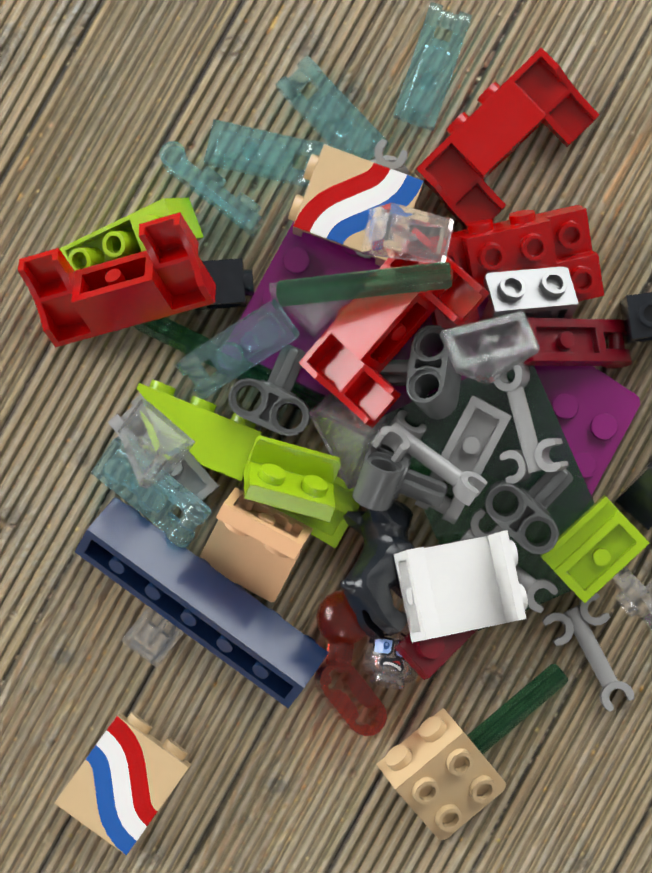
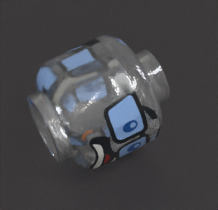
M405 625L399 633L392 636L384 632L381 639L373 640L367 636L362 669L370 676V683L388 689L402 690L405 684L417 679V672L394 648L409 633L408 625Z

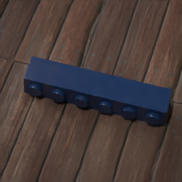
M117 497L112 499L89 526L75 550L76 554L288 709L329 653L319 646L313 638L297 630L282 619L276 611L267 608L248 594L242 586L230 581L211 567L205 559L193 554L178 543L172 535L156 527L141 516L135 508L126 505Z

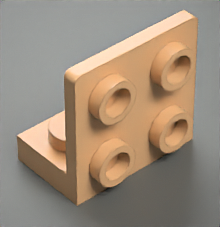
M235 487L222 504L216 516L218 521L200 557L205 559L211 567L230 581L239 584L269 602H275L313 528L272 506L244 499V491Z

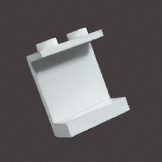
M508 530L484 537L427 548L419 547L393 554L412 643L527 619L525 614L528 606L527 594L524 586L519 584L515 567L518 564V552L515 543L509 539Z

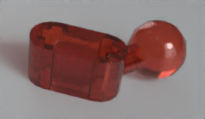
M339 590L327 595L319 604L317 610V627L321 635L328 640L327 651L329 653L326 656V662L322 663L315 673V686L350 731L362 736H373L379 733L385 726L387 713L383 703L352 666L354 644L361 641L366 634L358 624L355 613L343 592L344 590ZM332 670L338 673L345 672L346 675L341 681L344 689L354 702L366 708L372 707L368 714L371 719L369 724L360 721L355 722L359 717V713L356 710L357 707L346 693L334 687L328 688V685L332 682L329 675Z

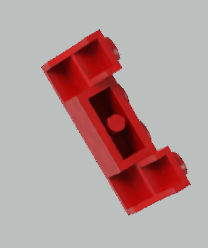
M542 47L501 86L496 81L492 83L477 99L481 106L470 116L466 112L461 113L446 129L450 136L415 169V174L445 204L444 207L465 229H467V223L480 219L493 220L505 209L506 204L484 180L540 125L544 124L568 147L600 115L578 92L562 68Z
M580 205L535 214L534 210L516 211L510 213L509 220L493 223L492 219L475 220L467 223L466 230L428 238L484 288L483 280L487 273L567 267L578 302L605 296L599 254L592 249L587 209ZM438 308L431 314L433 325L441 326L447 332L480 324L478 308L461 327L455 324Z
M181 212L139 224L138 236L144 244L146 251L74 271L59 248L19 259L18 273L23 278L32 295L40 316L43 331L55 348L215 303L216 283L198 256L199 242Z
M414 227L383 265L367 278L365 286L353 300L340 309L334 322L298 363L366 425L373 428L402 395L380 372L425 320L438 308L455 324L461 327L490 293Z

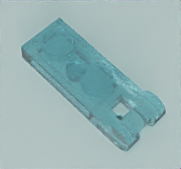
M431 2L393 113V118L431 131H434L472 18L471 14L462 11L457 15L442 10L443 5ZM437 26L453 31L450 42L434 38Z
M306 55L297 63L298 69L289 78L283 76L275 84V87L331 147L369 161L375 159L374 151L377 143L382 139H386L332 83L309 56ZM311 82L318 91L307 100L300 90L307 83Z
M213 119L204 164L308 187L310 181L304 179L303 176L311 155L320 156L323 145H330L319 141L303 140ZM295 154L307 157L304 170L292 168Z
M170 141L162 146L160 158L164 169L250 236L253 237L263 225V219L257 214L261 207L242 192L235 197L223 188L227 181L208 166L201 171L189 162L185 149L180 143Z
M274 298L184 356L175 366L182 376L188 375L195 385L193 391L198 398L204 400L228 382L296 340L300 332ZM208 359L211 360L218 370L210 376L201 365Z
M121 436L111 441L91 471L92 475L166 532L168 539L181 548H188L195 537L194 530L197 525H203L212 513L207 504ZM176 506L181 508L184 514L181 519L172 513Z

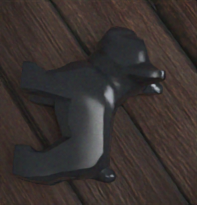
M395 500L391 508L386 511L368 509L367 511H347L344 515L346 523L362 534L364 550L359 560L347 577L341 581L340 585L344 590L343 592L350 607L355 613L358 624L365 634L373 640L381 639L384 632L390 636L397 634L407 623L406 613L395 608L390 591L392 589L402 599L393 554L415 548L408 541V530L411 526L413 513L407 505L398 500Z

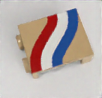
M324 144L320 156L312 154L303 176L304 179L310 181L304 197L296 195L288 219L294 221L293 234L301 237L303 232L374 257L376 258L375 264L382 266L403 241L424 181Z
M132 712L128 717L121 713L116 716L54 803L125 855L132 849L192 765L185 760L188 755L186 750L168 738L164 743H161L149 734L153 727Z

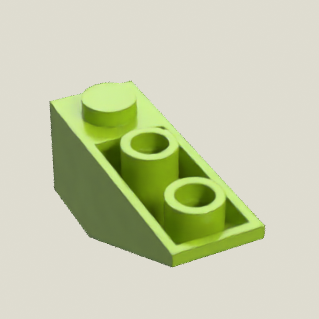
M189 197L163 198L59 249L74 271L146 251L144 244L138 236L139 224L181 212L197 240L204 238Z
M152 379L149 386L138 383L136 389L203 467L239 482H244V469L256 437L263 435L262 432L255 430L256 423L244 419L234 412L230 419L214 413L217 405L192 396L190 403L174 397L176 389Z

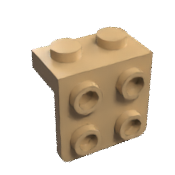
M444 708L434 716L426 719L420 728L402 743L390 749L387 755L376 764L398 794L439 840L449 838L506 788V783Z

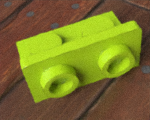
M257 436L244 469V499L330 522L335 510L333 484L341 467V460L337 456L265 436Z

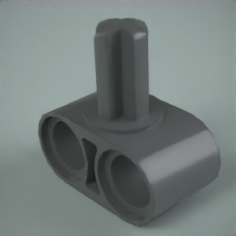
M438 325L425 326L414 336L409 360H391L380 374L392 386H406L411 400L427 417L436 420L444 419L453 413L458 404L464 361L463 352L443 327ZM444 347L440 354L432 357L437 349ZM438 388L435 395L426 398L431 390Z
M284 344L267 381L247 378L235 383L228 397L233 412L244 419L281 435L293 436L305 431L311 421V410L304 400L292 392V389L302 369L298 362L304 357L306 352L290 344ZM249 385L259 389L262 396L260 406L254 411L242 408L238 398L240 391ZM287 403L297 405L302 411V422L294 429L284 427L279 421V411Z
M381 444L378 448L371 446L365 456L353 491V498L358 504L374 511H386L391 508L395 499H398L399 495L403 494L433 507L441 506L447 493L448 485L445 482L411 470L412 456L407 452L399 462H393L391 458L394 455V451L391 447Z
M567 469L558 472H544L528 491L523 487L520 488L517 484L506 483V480L496 481L489 486L485 493L484 501L487 513L504 531L508 530V534L525 550L533 554L547 553L554 548L559 535L557 525L547 508L573 482L574 477ZM504 490L511 491L518 499L515 508L507 513L498 512L492 506L494 496ZM534 521H543L550 528L548 537L539 543L531 542L525 537L527 526Z

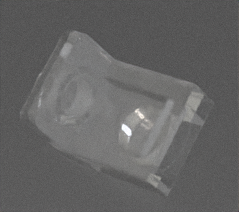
M625 566L613 577L614 582L621 591L615 597L630 617L637 614L652 630V582L645 587Z

